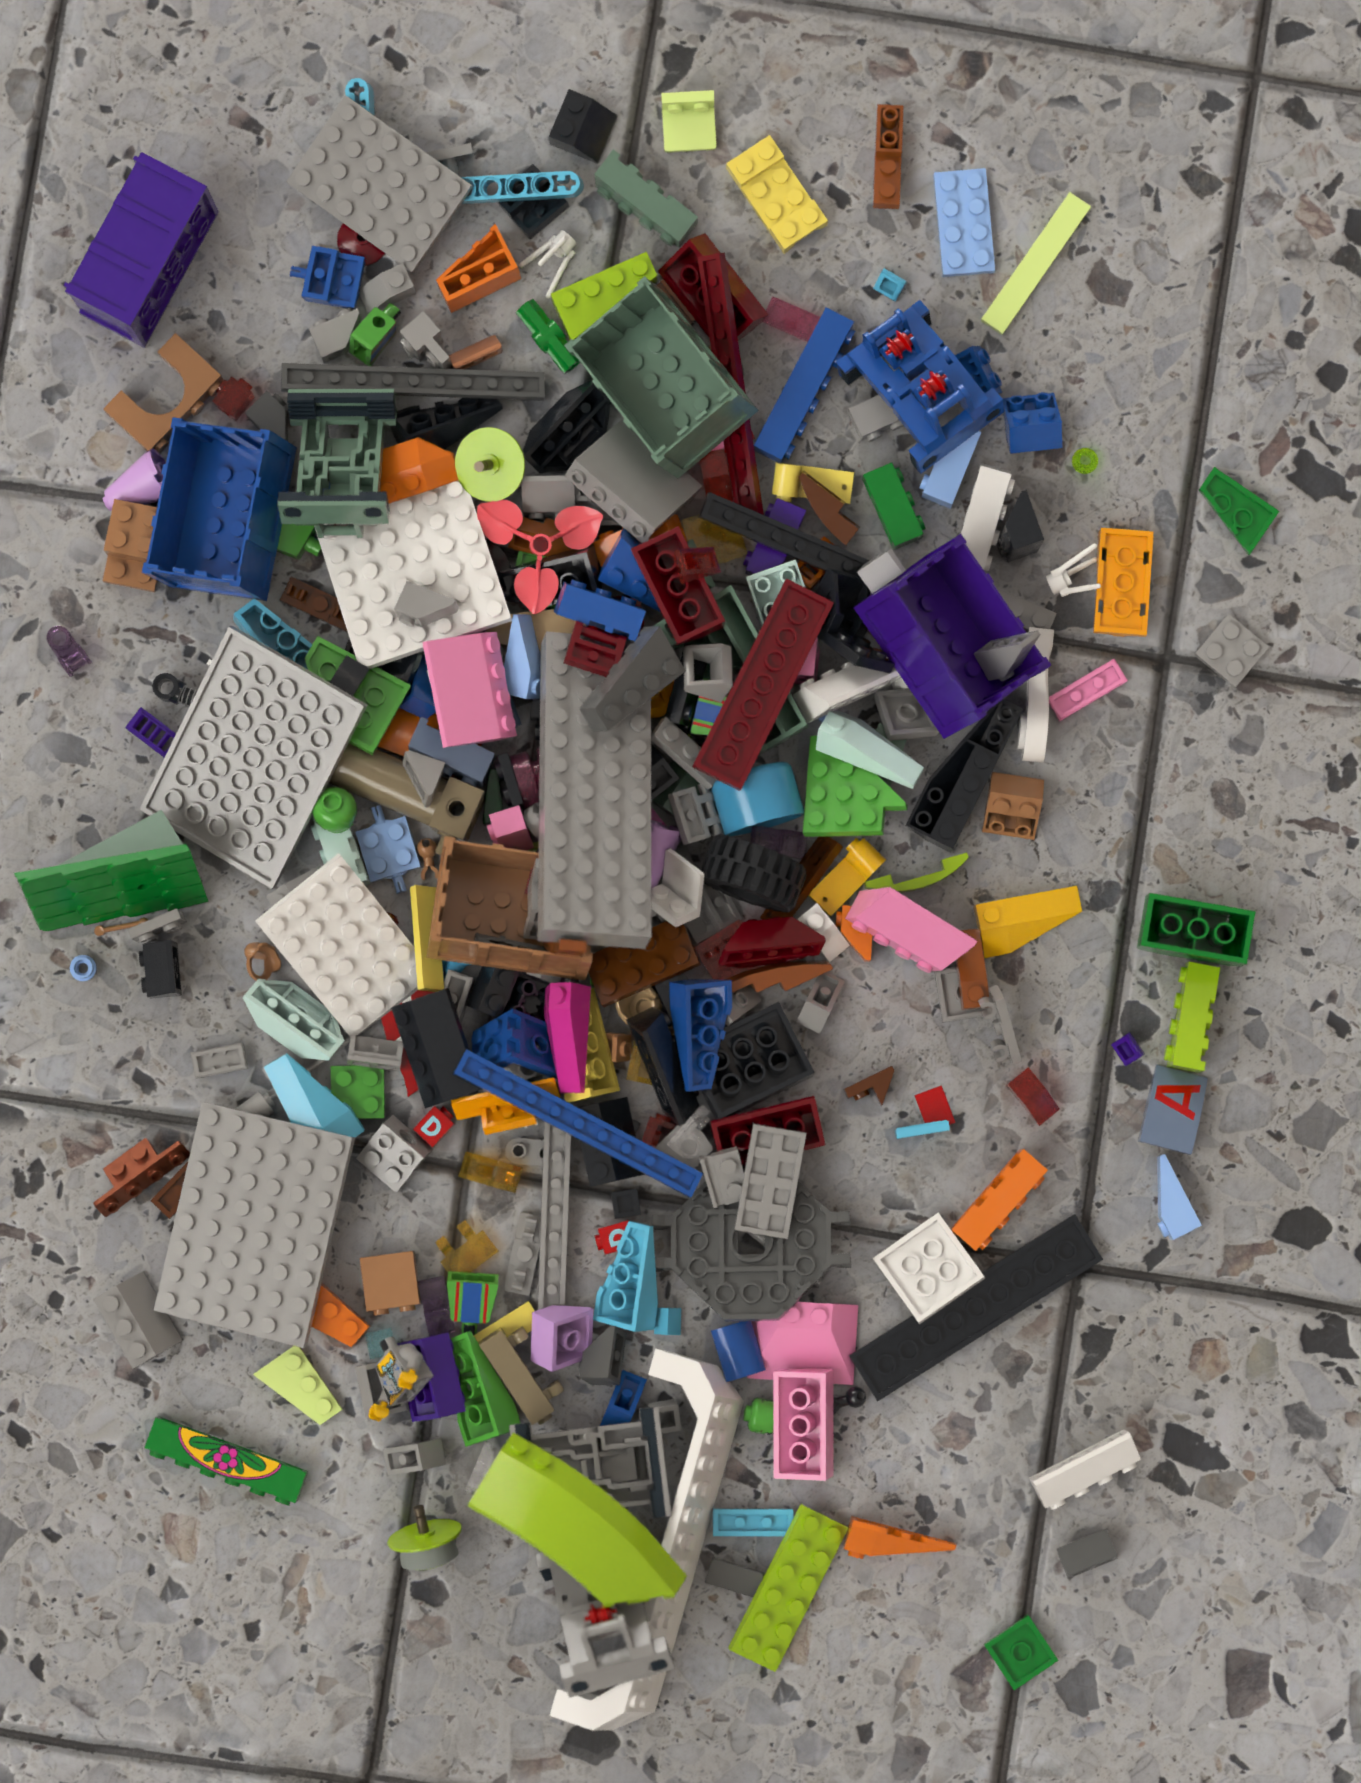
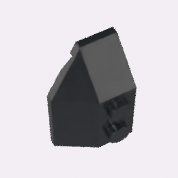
M592 380L567 391L530 429L523 449L527 462L540 474L568 470L579 455L607 432L611 405L610 399L595 386Z

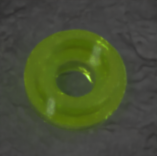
M1080 448L1072 457V466L1080 474H1089L1098 465V456L1090 448ZM1087 456L1090 459V463L1088 465L1082 464L1080 461L1081 457Z

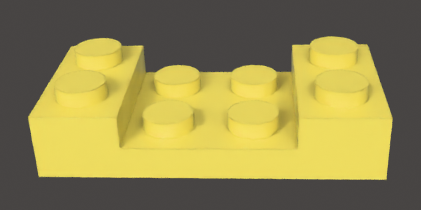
M770 135L726 163L727 171L784 254L813 231L827 226V218L814 199L812 200Z

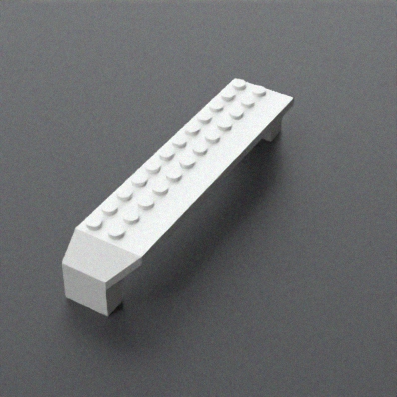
M655 1349L648 1375L682 1385L698 1418L662 1542V1547L685 1572L687 1578L674 1598L664 1599L663 1597H655L645 1602L652 1639L665 1636L672 1654L744 1400L731 1382H726L724 1373L719 1366L678 1353ZM667 1671L619 1684L600 1696L585 1693L569 1698L566 1689H557L550 1716L593 1731L615 1730L655 1712Z

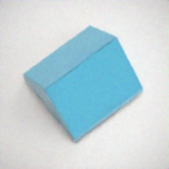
M883 268L873 289L896 302L907 281Z
M657 1307L654 1334L681 1335L682 1308Z

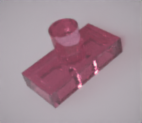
M772 296L766 309L769 315L762 322L808 342L820 317Z

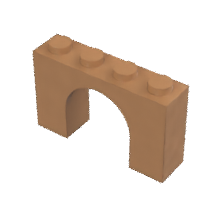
M176 333L159 349L158 354L183 378L185 390L180 404L168 413L151 414L141 409L121 390L103 409L111 419L146 451L155 449L158 453H161L168 446L169 442L167 440L172 435L173 429L170 428L172 417L182 418L186 421L192 414L194 416L197 415L205 406L203 402L210 395L212 397L215 396L223 387L221 384L224 381L222 376Z

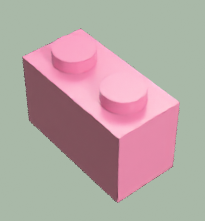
M519 805L489 815L491 824L487 825L493 843L502 844L504 848L525 851L534 848L529 829Z

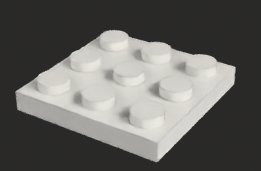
M939 1213L873 1258L919 1325L985 1279L982 1272Z

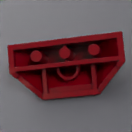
M777 916L766 920L750 919L742 922L725 946L718 962L720 966L731 968L791 962L803 959L809 955L811 957L819 955L826 940L823 935L794 917L782 918Z

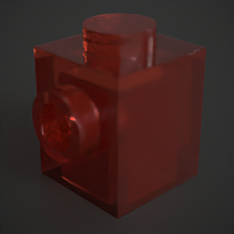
M231 376L228 381L224 380L216 390L218 394L212 402L218 409L236 422L255 398L253 392L250 391L253 387L244 379L240 378L237 381Z

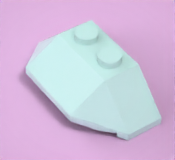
M258 978L243 996V1000L256 1025L300 1058L329 1061L344 1042L338 1021L328 1009L292 982L266 981L265 979Z

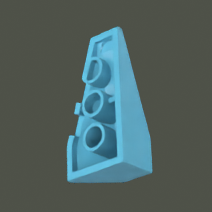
M287 1053L264 1066L291 1123L355 1138L365 1131L352 1108L336 1098L329 1088L323 1087L311 1076L309 1071Z
M628 1221L617 1246L618 1253L614 1263L609 1265L606 1271L608 1273L607 1279L597 1292L593 1320L633 1332L654 1330L658 1297L653 1226Z

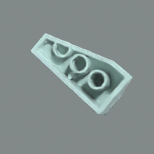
M839 710L829 711L818 729L817 751L911 789L914 788L924 770L923 766L863 720Z

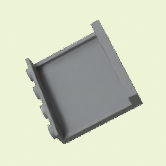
M623 418L579 455L564 477L639 542L644 543L683 506L687 507L698 494L702 485L687 472L678 479L657 465L651 458L652 453L638 435L626 426Z

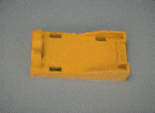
M1100 529L1096 584H1101V588L1096 589L1093 633L1110 634L1119 637L1147 636L1153 531ZM1102 549L1106 550V561L1102 560ZM1144 552L1147 553V564H1143ZM1099 601H1103L1102 613L1098 612ZM1140 604H1145V614L1143 616H1140Z

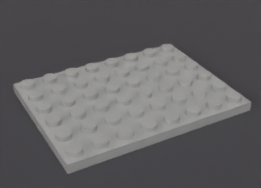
M233 625L229 626L139 810L149 816L162 810L174 831L269 888L274 889L313 815V808L325 791L367 704Z
M202 1102L154 1311L307 1348L355 1137Z

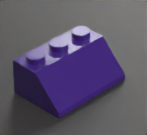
M449 1333L397 1343L398 1346L409 1343L413 1344L417 1351L423 1355V1360L433 1374L430 1381L414 1399L408 1402L412 1422L438 1419L465 1412V1396L461 1391L459 1369L455 1364L453 1343Z

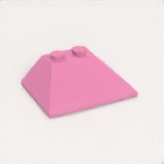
M798 1301L779 1321H751L766 1370L749 1375L747 1378L773 1380V1371L819 1368L833 1369V1384L853 1385L855 1365L849 1355L856 1351L858 1305Z

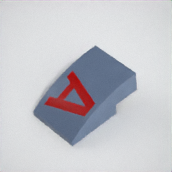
M1156 1065L1143 1113L1144 1118L1138 1142L1192 1155L1208 1078Z

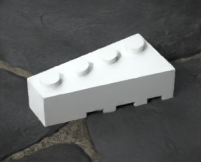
M980 463L978 477L973 487L970 505L968 506L963 529L960 534L967 541L965 544L982 569L989 571L993 556L988 555L991 545L996 546L1000 531L995 529L998 519L1004 520L1008 506L1003 504L1006 494L1011 495L1015 480L1010 479L1011 471Z

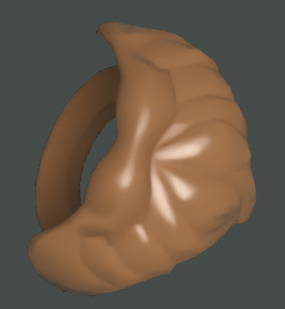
M252 942L244 949L247 959V971L255 981L258 978L267 980L272 972L275 973L280 970L281 960L274 946L268 943ZM253 958L264 960V972L261 976L256 975L252 970Z

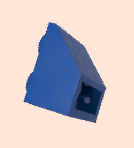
M1038 393L1028 396L1015 395L1010 398H1002L1005 411L1006 439L1010 454L1062 448V421L1054 393Z

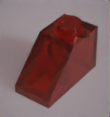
M724 449L710 451L699 461L705 497L707 493L711 492L734 502Z
M1029 1067L1006 1084L1007 1088L1039 1126L1060 1110L1047 1089Z

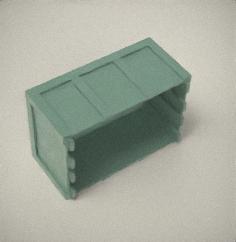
M644 276L637 282L638 286L575 340L571 339L564 346L570 354L578 358L592 376V382L595 386L606 394L624 417L623 422L642 440L652 453L651 458L655 463L679 479L759 410L669 296Z

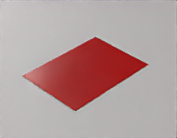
M942 1085L914 1095L924 1123L943 1120L949 1121V1125L956 1123Z

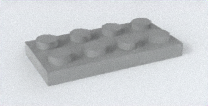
M753 1123L736 1215L735 1230L788 1239L806 1132Z

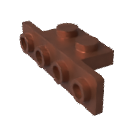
M144 1138L103 1168L114 1188L93 1202L95 1208L104 1217L115 1213L129 1200L140 1195L151 1184L159 1181L176 1166L181 1165L189 1158L190 1151L180 1141H177L158 1155L150 1141Z

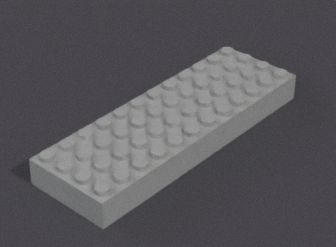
M546 631L540 651L538 941L557 942L559 939L587 941V945L645 949L651 939V698L609 731H592L579 708L597 685L602 683L606 677L563 664L571 634ZM580 636V639H583V640H586V641H589V642H592V643H595V644H598V645H601V646H604V647H607V648H610V649H615L614 646H610V645H607V644H604V643H601V642H598V641H595V640H592V639H589V638ZM628 638L626 639L622 657L624 656V651L627 649V647L630 644H633L635 641H632Z

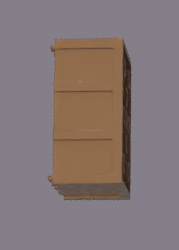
M444 837L426 958L585 981L592 963L593 953H590L591 945L586 946V953L582 956H571L474 941L477 932L494 937L503 935L505 939L543 946V941L524 939V926L528 916L527 888L536 858L539 859V852L504 848L502 844L493 843L490 846L456 841L453 837Z

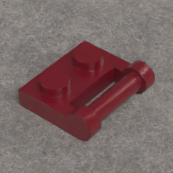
M576 620L563 664L607 677L609 675L608 671L612 666L620 661L627 637L620 634L617 637L584 626L583 622ZM580 636H583V637H586V638H589V639H592V640H595V641H598V642H601V643H604V644H607V645H610V646H614L615 649H610V648H607V647H604V646H601V645H598V644H595V643H592V642H589V641L580 639Z

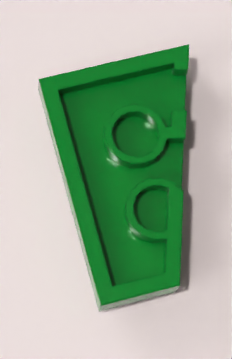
M1215 467L1199 488V492L1248 556L1280 512Z

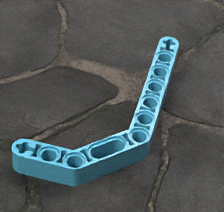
M361 78L351 79L346 85L345 95L375 116L372 86ZM359 86L364 89V92L360 93V97L355 94V91L359 90ZM572 171L461 177L474 186L471 195L466 197L462 204L574 198L579 196L584 188L581 177ZM570 178L576 182V185L571 186V190L557 184V181L561 184H567ZM548 179L550 181L549 190L543 193L540 192L538 188L539 183L542 180ZM523 181L524 190L519 194H514V183ZM496 182L499 187L497 193L492 196L488 195V185Z

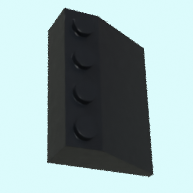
M779 1002L724 1028L726 1033L724 1040L721 1039L717 1053L719 1061L712 1088L702 1090V1093L715 1120L736 1115L813 1077L815 1072Z

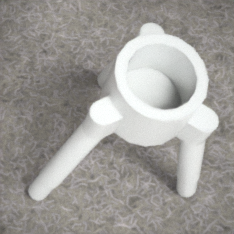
M561 230L556 236L553 235L548 242L519 264V267L523 268L548 248L550 250L538 262L539 266L548 261L553 254L559 258H562L563 255L565 256L546 294L547 298L551 297V293L554 292L570 259L575 255L572 249L576 246V241L568 233Z
M1092 544L1059 568L1052 570L1051 574L1046 575L1054 595L1060 593L1064 597L1072 593L1101 588L1099 583L1068 588L1072 584L1069 576L1097 561L1096 557L1068 571L1066 570L1097 548V544Z

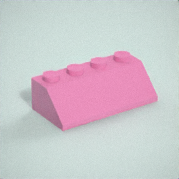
M802 1368L773 1371L774 1479L826 1481L834 1476L833 1369Z

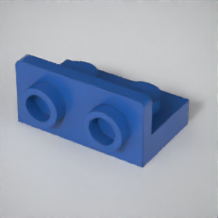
M971 346L955 355L984 393L991 388H994L998 394L1002 393L1000 388L1002 386L1001 380L997 373L992 371L989 364L991 362L990 356L984 348L982 349L981 346Z

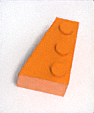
M494 224L490 228L489 233L480 241L477 240L472 245V249L462 258L459 257L436 281L450 312L453 313L522 278L498 227Z

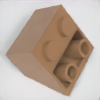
M992 772L982 832L1034 840L1043 802L1044 780Z

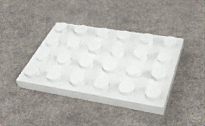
M339 853L255 920L350 1037L351 1035L357 1036L417 987L414 946Z

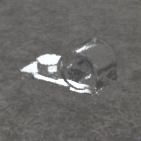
M702 1104L666 1145L684 1159L696 1158L701 1152L702 1145L701 1141L692 1131L695 1128L700 1131L710 1121L707 1117L710 1111ZM686 1139H692L697 1145L695 1153L691 1155L683 1153L681 1149V1144Z

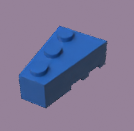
M623 528L601 567L598 580L661 612L630 550L642 543Z
M573 579L571 584L563 582L554 613L603 629L612 634L616 633L626 636L632 641L637 639L646 613L644 609L636 606L637 600L625 596L618 600L611 597L612 592L597 588L596 592L586 589L587 584Z

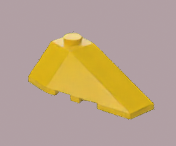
M1077 886L981 903L973 907L977 927L980 930L984 959L1010 954L1082 912Z

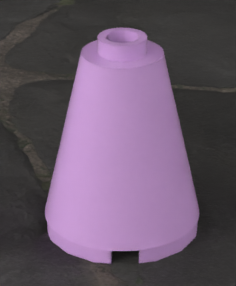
M155 449L146 451L104 491L105 497H103V502L109 511H112L114 499L143 505L159 501L163 480L161 473L163 464L166 463L160 453Z
M651 820V888L658 885L663 875L665 851L670 848L675 851L681 840L677 827L670 825L668 829L661 822Z

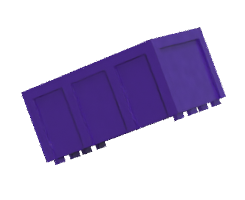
M141 152L139 157H133L135 165L120 193L114 200V204L97 235L92 240L69 284L65 282L63 286L66 288L65 293L71 296L80 309V315L145 348L219 211L206 185Z
M962 534L957 535L907 568L904 573L853 607L881 649L887 653L888 659L895 664V669L944 739L987 715L986 711L1027 680L1051 666L1048 659L1042 656L1034 644L1023 663L1013 670L1015 674L1004 681H1000V679L988 681L974 653L991 640L1023 634L1026 631L1020 618L1015 617L993 585L994 581L989 573H985L965 544L967 541Z

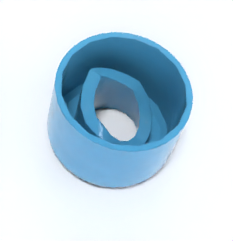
M774 762L752 767L740 791L718 780L715 781L711 788L724 836L734 837L789 822L804 815V807L793 769L787 762Z

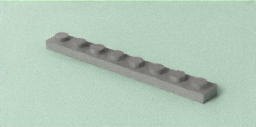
M544 1122L538 1310L551 1305L565 1306L571 1135Z

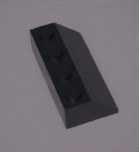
M449 988L391 1007L425 1109L481 1090L478 1086L453 1074L465 1050H469Z
M653 1006L626 1019L663 1113L677 1125L681 1126L685 1124L700 1106L696 1098L699 1096L698 1090L689 1092L685 1090L675 1035H671L668 1028L671 1026V1021L665 1011L661 1012Z

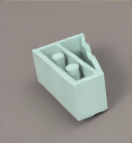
M313 818L314 825H311V830L315 840L320 839L323 849L319 852L323 864H326L339 853L365 886L370 885L371 883L351 827L342 833H332L321 828Z

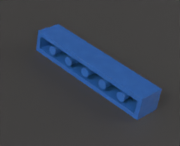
M827 307L825 308L754 444V451L777 463H782L784 458L790 459L796 447L792 444L796 435L802 436L808 424L804 421L808 412L814 413L820 401L816 398L820 389L826 390L832 378L828 375L832 366L837 368L836 361L844 355L840 352L844 343L849 345L856 332L852 329L854 321Z

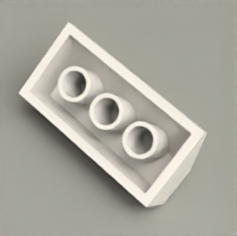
M847 662L841 666L842 670L838 672L831 669L820 675L821 679L816 682L813 678L799 685L801 690L795 693L793 697L808 724L827 715L829 711H836L876 691L889 687L899 680L901 676L895 667H893L891 673L855 666L851 662Z
M1123 1429L1029 1477V1480L1043 1507H1050L1051 1510H1054L1066 1503L1065 1498L1073 1494L1077 1498L1089 1492L1088 1487L1098 1482L1099 1486L1113 1479L1112 1474L1120 1470L1126 1473L1136 1468V1462L1141 1460L1130 1433Z

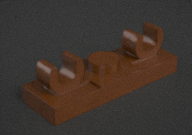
M290 577L280 598L281 602L348 633L336 597Z

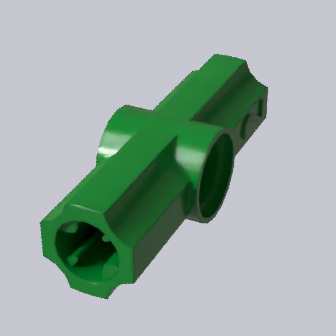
M534 299L524 303L516 311V315L532 333L531 336L538 347L551 357L564 375L576 368L580 361L570 354L564 346L568 341L565 339L566 336L553 319L550 320Z

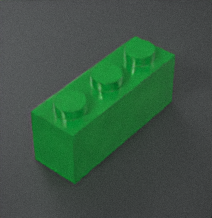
M891 462L863 474L862 481L893 551L921 539L924 535L923 530L926 528L921 516H916L912 507L915 506V502L910 491L905 492L901 484L905 481L900 468H894Z

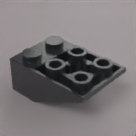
M482 966L466 1006L494 1018L501 1016L511 1009H515L545 1022V990L550 983L531 976L526 972Z

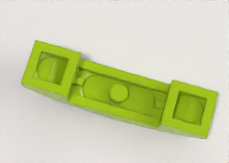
M966 852L942 859L940 861L942 871L897 884H893L890 874L866 881L864 886L868 890L891 887L899 893L920 890L950 876L968 859V854Z

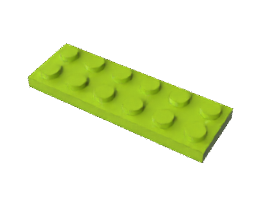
M800 1504L728 1646L730 1651L776 1672L848 1530L847 1526Z

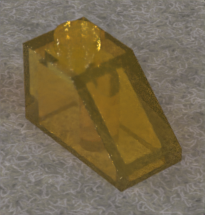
M466 1151L458 1177L516 1193L523 1168Z

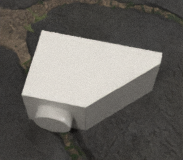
M817 903L797 919L825 937L826 942L821 953L829 963L850 946L836 925Z

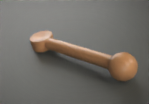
M143 917L139 921L109 927L98 925L95 927L94 932L97 936H103L105 932L131 928L148 921V919Z

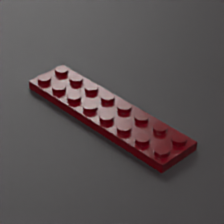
M786 578L692 765L693 768L738 791L742 789L834 602Z

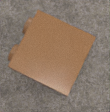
M415 1251L360 1258L366 1311H373V1316L389 1314V1308L399 1307L400 1312L416 1310L415 1305L421 1304Z

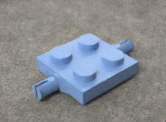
M382 806L372 807L371 810L375 823L369 828L355 832L370 882L392 879L396 894L406 892L407 889L403 876L411 870L422 867L408 818L403 816L394 820H385Z

